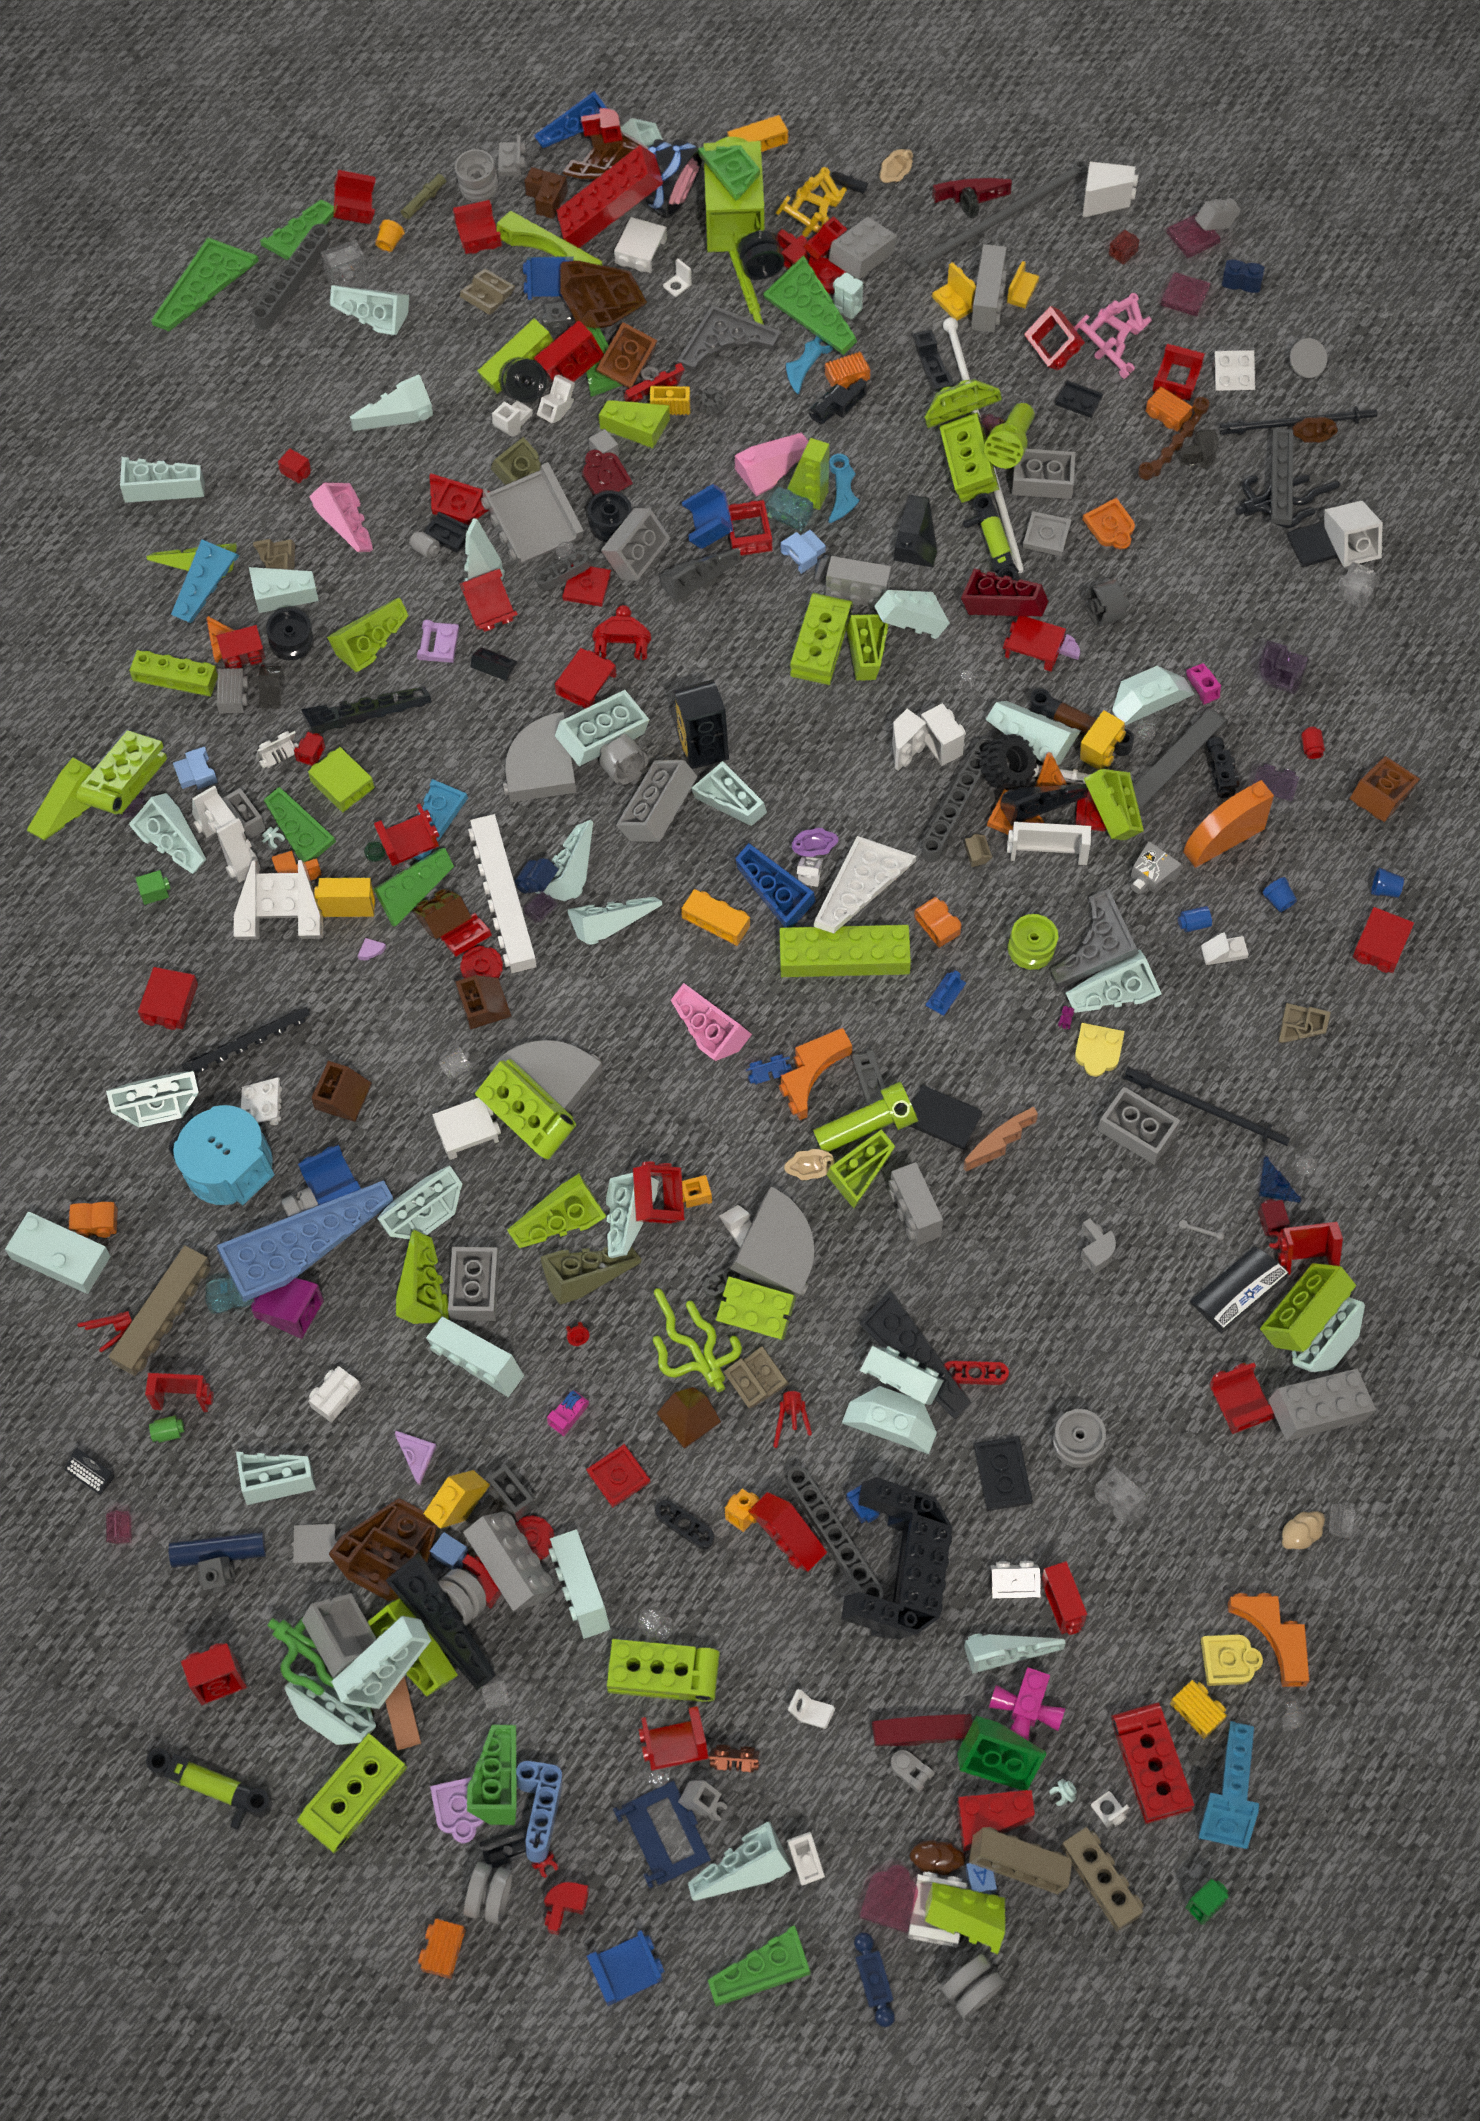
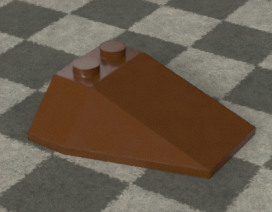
M623 131V140L604 143L602 134L591 135L593 144L591 151L582 162L571 160L563 170V175L594 181L639 145L646 149L648 147Z
M578 260L561 263L560 293L576 322L580 321L584 326L595 329L610 327L647 303L630 271Z
M398 1498L342 1535L329 1552V1556L348 1580L387 1601L398 1600L400 1598L385 1580L417 1553H420L422 1558L428 1563L437 1525L423 1514L425 1511Z

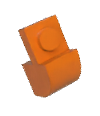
M292 851L272 857L276 873H298V864L296 865ZM317 858L304 862L310 881L322 875Z

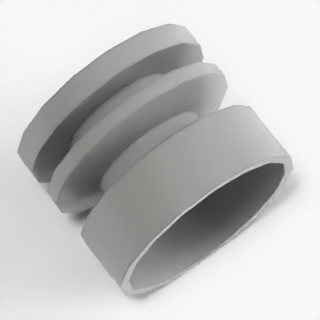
M472 149L458 157L455 162V172L462 195L473 202L485 201L494 196L498 190L499 182L492 156L486 151Z

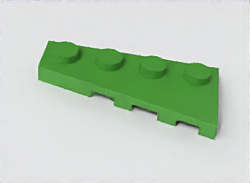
M795 1925L787 1929V1932L781 1936H776L768 1941V1944L759 1950L749 1953L746 1958L737 1964L730 1965L708 1979L716 2007L811 1975Z

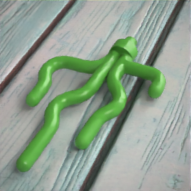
M272 1618L267 1625L274 1630L272 1636L282 1640L288 1646V1654L280 1665L283 1677L294 1685L306 1687L318 1696L324 1693V1688L308 1677L296 1675L290 1670V1665L296 1659L299 1652L314 1663L320 1680L334 1688L331 1682L334 1680L333 1677L327 1673L322 1658L312 1650L317 1649L313 1640L302 1634L306 1629L302 1622L303 1618L294 1628L284 1619L279 1623Z

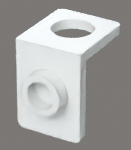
M680 259L676 260V275L663 285L674 297H677L692 285L691 269ZM678 282L681 284V288L673 290L670 285Z
M800 1689L796 1690L788 1708V1711L799 1721L823 1729L827 1728L835 1710L833 1705L810 1699ZM802 1698V1707L797 1711V1702Z
M1110 1791L1091 1804V1807L1107 1828L1112 1824L1116 1827L1127 1819L1126 1814L1129 1806L1126 1805L1122 1808ZM1103 1801L1113 1803L1114 1812L1112 1814L1106 1815L1101 1812L1100 1805Z

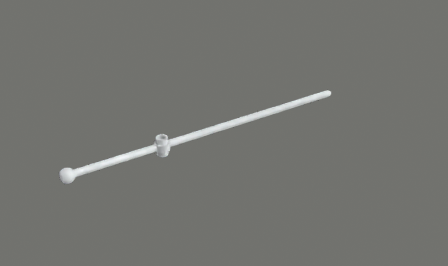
M947 318L943 322V328L949 333L962 381L970 380L956 332L958 322L954 318ZM979 409L972 411L971 414L979 413ZM994 466L999 490L994 491V495L1012 556L1019 569L1018 573H1022L1021 557Z

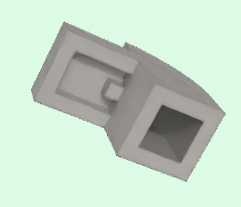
M1089 1218L1083 1222L1081 1231L1091 1244L1082 1249L1080 1258L1091 1272L1096 1274L1111 1262L1116 1241L1112 1231L1103 1235L1104 1232L1101 1226Z

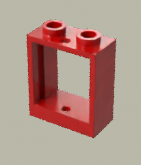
M1052 306L1024 334L1047 366L1055 370L1063 368L1067 361L1074 354L1078 353L1085 343L1062 311ZM1058 323L1069 339L1051 357L1040 341Z
M764 500L729 505L731 522L760 517L764 533L735 538L733 529L728 534L731 550L738 548L740 556L772 551V535Z
M652 1161L643 1162L642 1166L633 1168L636 1222L672 1224L685 1221L681 1168L672 1167L671 1163L655 1165V1162ZM651 1176H661L663 1178L664 1210L653 1209Z
M1067 1561L1045 1568L1041 1584L1060 1633L1073 1635L1082 1630L1081 1627H1084L1087 1612Z

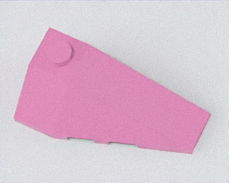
M802 433L752 446L735 455V470L752 492L758 496L773 488L777 481L783 475H786L795 463L800 461L809 441Z
M323 483L309 496L318 514L357 552H371L373 550L368 530L362 527L361 522L365 520L364 515L359 514L357 509L360 506V501L350 483Z
M684 983L671 999L678 1014L687 1025L688 1031L697 1042L696 1044L699 1049L715 1061L739 1052L752 1035Z

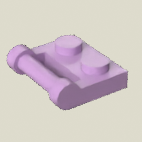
M424 620L422 623V641L417 652V658L419 660L453 663L459 625L434 623L431 620ZM431 631L437 632L434 652L428 651Z

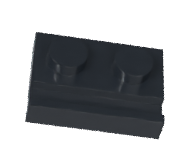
M1067 380L1055 405L1092 418L1103 398V393Z
M438 512L437 517L433 518L424 530V533L439 541L441 546L458 553L466 543V533L470 526Z

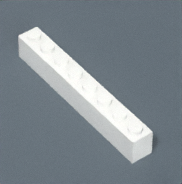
M495 814L470 820L471 828L468 829L470 840H475L476 846H473L475 858H480L481 864H478L480 876H485L486 882H483L485 894H490L491 897L488 900L490 912H495L496 918H493L495 930H500L501 936H498L501 949L505 948L506 954H503L505 966H510L511 973L537 967L535 955Z

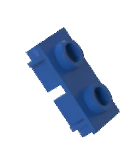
M958 971L947 973L925 1006L944 1016L966 985V982L960 978L961 974Z
M783 1054L771 1057V1062L763 1064L762 1060L750 1063V1068L745 1070L746 1072L751 1071V1075H748L750 1084L754 1083L757 1085L758 1083L769 1081L768 1072L770 1071L774 1079L791 1072V1065L786 1064L785 1061L790 1059V1057L784 1058Z

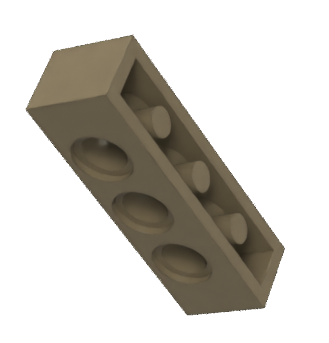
M1086 1827L1064 1841L1061 1849L1066 1857L1072 1859V1866L1116 1932L1141 1917L1144 1906L1136 1894L1132 1895L1127 1888L1129 1883L1122 1873L1118 1874L1113 1867L1115 1862L1108 1852L1104 1853L1099 1846L1101 1841L1094 1831L1090 1832ZM1085 1852H1092L1096 1856V1861L1092 1863L1087 1862L1083 1854ZM1099 1873H1106L1110 1877V1882L1107 1884L1101 1883L1097 1875ZM1120 1894L1124 1898V1904H1114L1111 1896Z

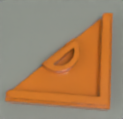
M208 616L206 619L214 660L218 663L222 655L216 635L235 630Z
M1048 752L1035 787L1067 785L1052 753Z

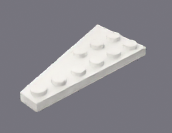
M857 836L814 921V927L835 933L916 862L917 856Z

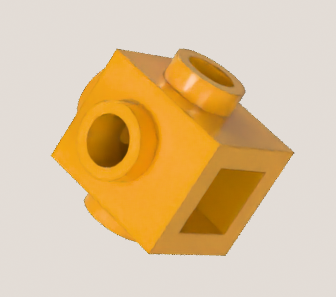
M742 1488L737 1495L734 1494L729 1499L725 1507V1519L744 1532L752 1523L757 1522L748 1510L760 1500L759 1497L752 1492L748 1493Z

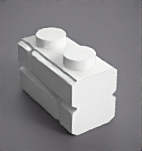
M339 1366L335 1370H330L326 1374L325 1382L322 1386L314 1388L309 1395L311 1408L331 1423L361 1389L359 1381Z

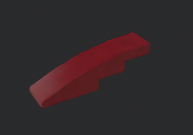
M971 178L933 185L932 198L935 203L953 198L955 203L961 202L960 197L963 188L970 187L974 190L975 195H977L978 202L982 203L1010 195L1012 181L1011 179Z
M971 1714L932 1715L873 1721L875 1746H919L923 1743H946L947 1741L964 1740L972 1725Z

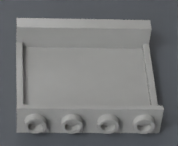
M548 462L541 465V470L489 493L486 489L483 490L482 504L486 510L489 509L493 526L498 527L502 543H506L509 548L508 555L511 561H515L518 566L583 538L584 530Z

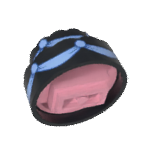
M681 138L674 140L672 145L661 139L654 140L653 145H650L648 150L656 156L663 184L645 197L646 205L668 218L672 217L679 210L691 192L703 163V159L698 154L699 147Z

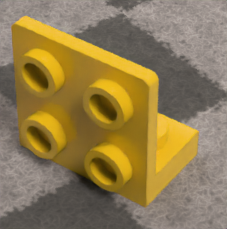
M952 262L949 264L948 284L933 292L932 298L952 318L958 321L973 312L976 285L973 280L963 273L960 267H957Z

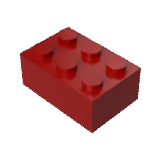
M578 321L535 356L534 359L542 365L546 372L547 380L553 385L554 378L557 375L575 382L603 358L604 353L593 334Z
M257 625L216 635L226 669L243 668L242 665L248 663L254 666L261 664L262 660L266 659Z
M227 1643L212 1645L208 1651L203 1653H191L186 1656L185 1660L181 1661L189 1688L201 1705L247 1688L239 1662Z

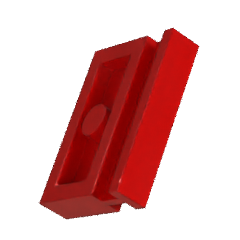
M1088 790L1087 797L1077 801L1075 825L1091 826V830L1106 831V826Z
M476 913L471 915V919L440 937L455 957L492 936L490 929L477 917Z

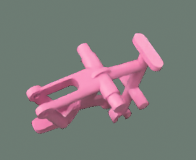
M1131 293L1120 302L1113 301L1105 309H1101L1090 326L1085 322L1089 318L1086 315L1074 327L1076 331L1080 328L1100 348L1095 353V358L1099 360L1106 354L1120 369L1119 374L1124 379L1135 369L1133 364H1126L1121 359L1126 347L1124 340L1129 331L1134 335H1138L1151 322L1150 317L1143 320L1137 302L1139 298L1135 293ZM1125 309L1129 318L1126 323L1115 317V315ZM1104 323H1108L1119 331L1116 339L1111 337L1106 343L1095 333ZM1114 345L1117 347L1115 352L1111 349Z

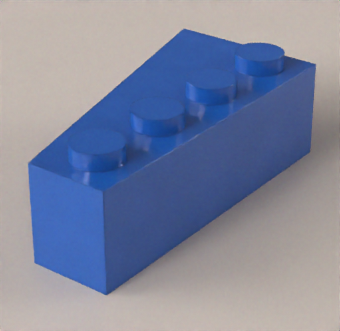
M748 844L735 858L737 869L784 928H793L816 902L814 892L751 844Z

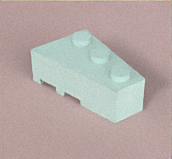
M875 1346L871 1347L860 1369L861 1372L865 1374L870 1373L879 1378V1381L890 1384L902 1393L924 1404H932L944 1381L938 1377V1372L928 1367L926 1370L918 1367L919 1362L908 1356L905 1360L898 1356L900 1353L898 1350L887 1346L886 1349Z
M236 1452L242 1494L247 1505L316 1490L313 1469L308 1456L279 1455V1457L265 1456L263 1453L246 1455L243 1452Z

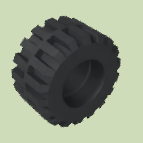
M1008 734L988 742V745H985L983 748L984 752H981L980 755L982 758L980 766L983 768L981 772L985 774V780L987 782L990 781V785L997 787L998 790H1010L1030 782L1032 776L1036 773L1034 769L1037 768V763H1035L1037 757L1033 754V747L1029 746L1030 742L1023 740L1022 736H1016V734ZM1006 756L1010 760L1011 769L1007 765Z

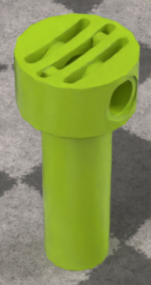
M1026 403L1016 404L1006 422L992 429L984 446L986 458L991 464L998 468L1007 469L1014 467L1022 459L1028 442L1025 434L1035 414L1030 405Z
M901 1081L880 1090L884 1099L814 1129L813 1132L821 1150L829 1152L892 1123H895L897 1129L900 1130L918 1122ZM904 1103L902 1108L895 1109L896 1104Z

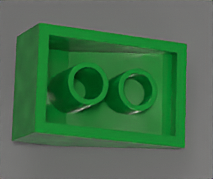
M976 1716L957 1752L960 1771L1022 1791L1028 1790L1047 1755L1046 1751L1004 1725L980 1716Z

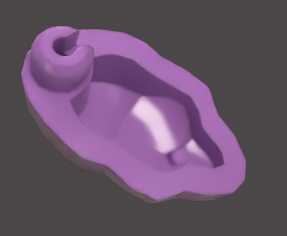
M822 828L805 830L794 838L792 849L799 856L814 858L817 855L828 854L838 843V837L836 834L825 831Z

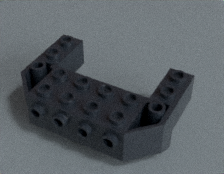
M875 1477L861 1483L858 1505L889 1515L887 1526L903 1531L893 1602L862 1592L844 1596L841 1620L872 1629L871 1636L899 1640L917 1635L940 1618L943 1610V1591L946 1587V1569L949 1565V1547L952 1542V1525L936 1497Z

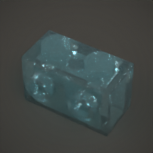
M781 487L776 489L766 504L767 516L801 532L813 515V502L806 497H800L792 491Z

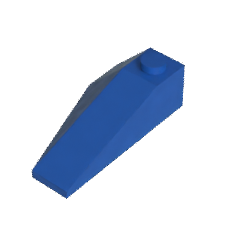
M594 91L534 136L542 148L548 147L583 133L581 116L599 114L600 108L607 107Z

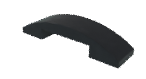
M933 330L913 333L918 356L932 389L936 392L945 387H954L949 371H946L937 349L938 343Z

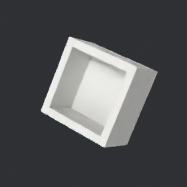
M942 703L922 713L921 719L926 722L925 743L940 765L943 766L962 756L966 733L961 724L958 725L955 721L952 711L947 709Z

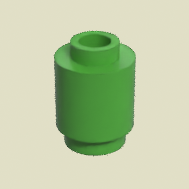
M177 1415L154 1420V1423L149 1424L153 1442L158 1441L161 1443L181 1438V1433L185 1432L182 1418L178 1419Z

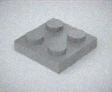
M1032 511L1023 548L1062 556L1071 519Z

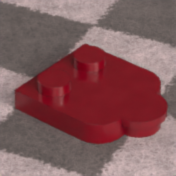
M591 450L586 454V465L582 469V477L594 496L604 491L621 492L633 484L619 458L614 453L607 452L603 454L599 450Z

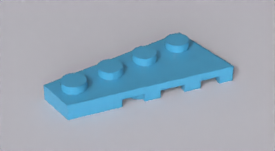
M201 539L171 615L192 623L205 605L211 592L215 591L220 579L230 570L228 569L230 565L240 555Z
M432 779L429 793L424 798L423 811L428 810L432 818V822H429L430 826L435 825L440 836L436 838L438 842L467 801L468 796L467 793ZM433 849L424 852L420 855H417L414 858L422 860L425 857H427Z

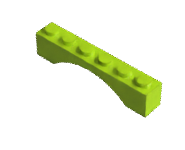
M512 211L497 222V232L500 231L501 240L511 246L532 247L552 254L554 257L574 256V261L578 260L602 265V261L598 258L591 256Z

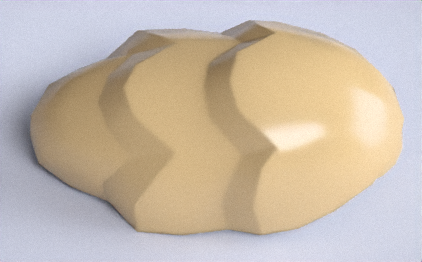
M900 149L892 152L881 164L880 181L883 183L899 182L911 170L912 151Z
M811 1149L809 1151L796 1152L794 1157L786 1162L784 1169L786 1173L796 1176L800 1180L818 1179L827 1174L829 1167L835 1163V1160L829 1152Z
M1303 1511L1285 1525L1282 1533V1545L1284 1548L1306 1549L1313 1542L1317 1541L1323 1533L1325 1523L1323 1513Z

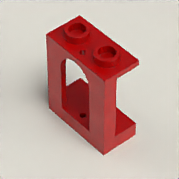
M1167 344L1157 377L1154 378L1152 391L1157 392L1160 387H1163L1178 398L1190 401L1203 366L1205 353ZM1172 364L1191 368L1185 385L1167 380Z

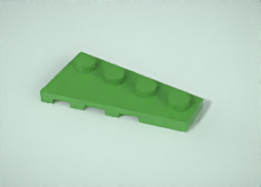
M321 199L303 211L302 216L288 221L287 226L282 229H276L269 238L264 237L261 239V246L289 260L314 225H326L333 218L334 206Z
M585 326L593 334L605 355L609 345L600 328L595 329ZM601 360L586 372L591 397L623 386L596 371Z
M280 787L264 799L266 807L299 860L306 862L316 859L336 843L335 838Z
M440 848L374 888L392 926H397L454 867L445 848Z

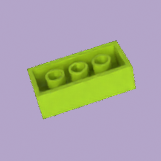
M1312 1263L1260 1330L1275 1348L1304 1352L1311 1346V1342L1324 1329L1330 1318L1337 1313L1341 1304L1349 1298L1356 1284L1341 1266Z

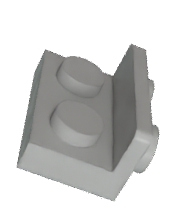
M517 135V142L499 143V176H521V168H525V157H522V154H525V142H521V135Z

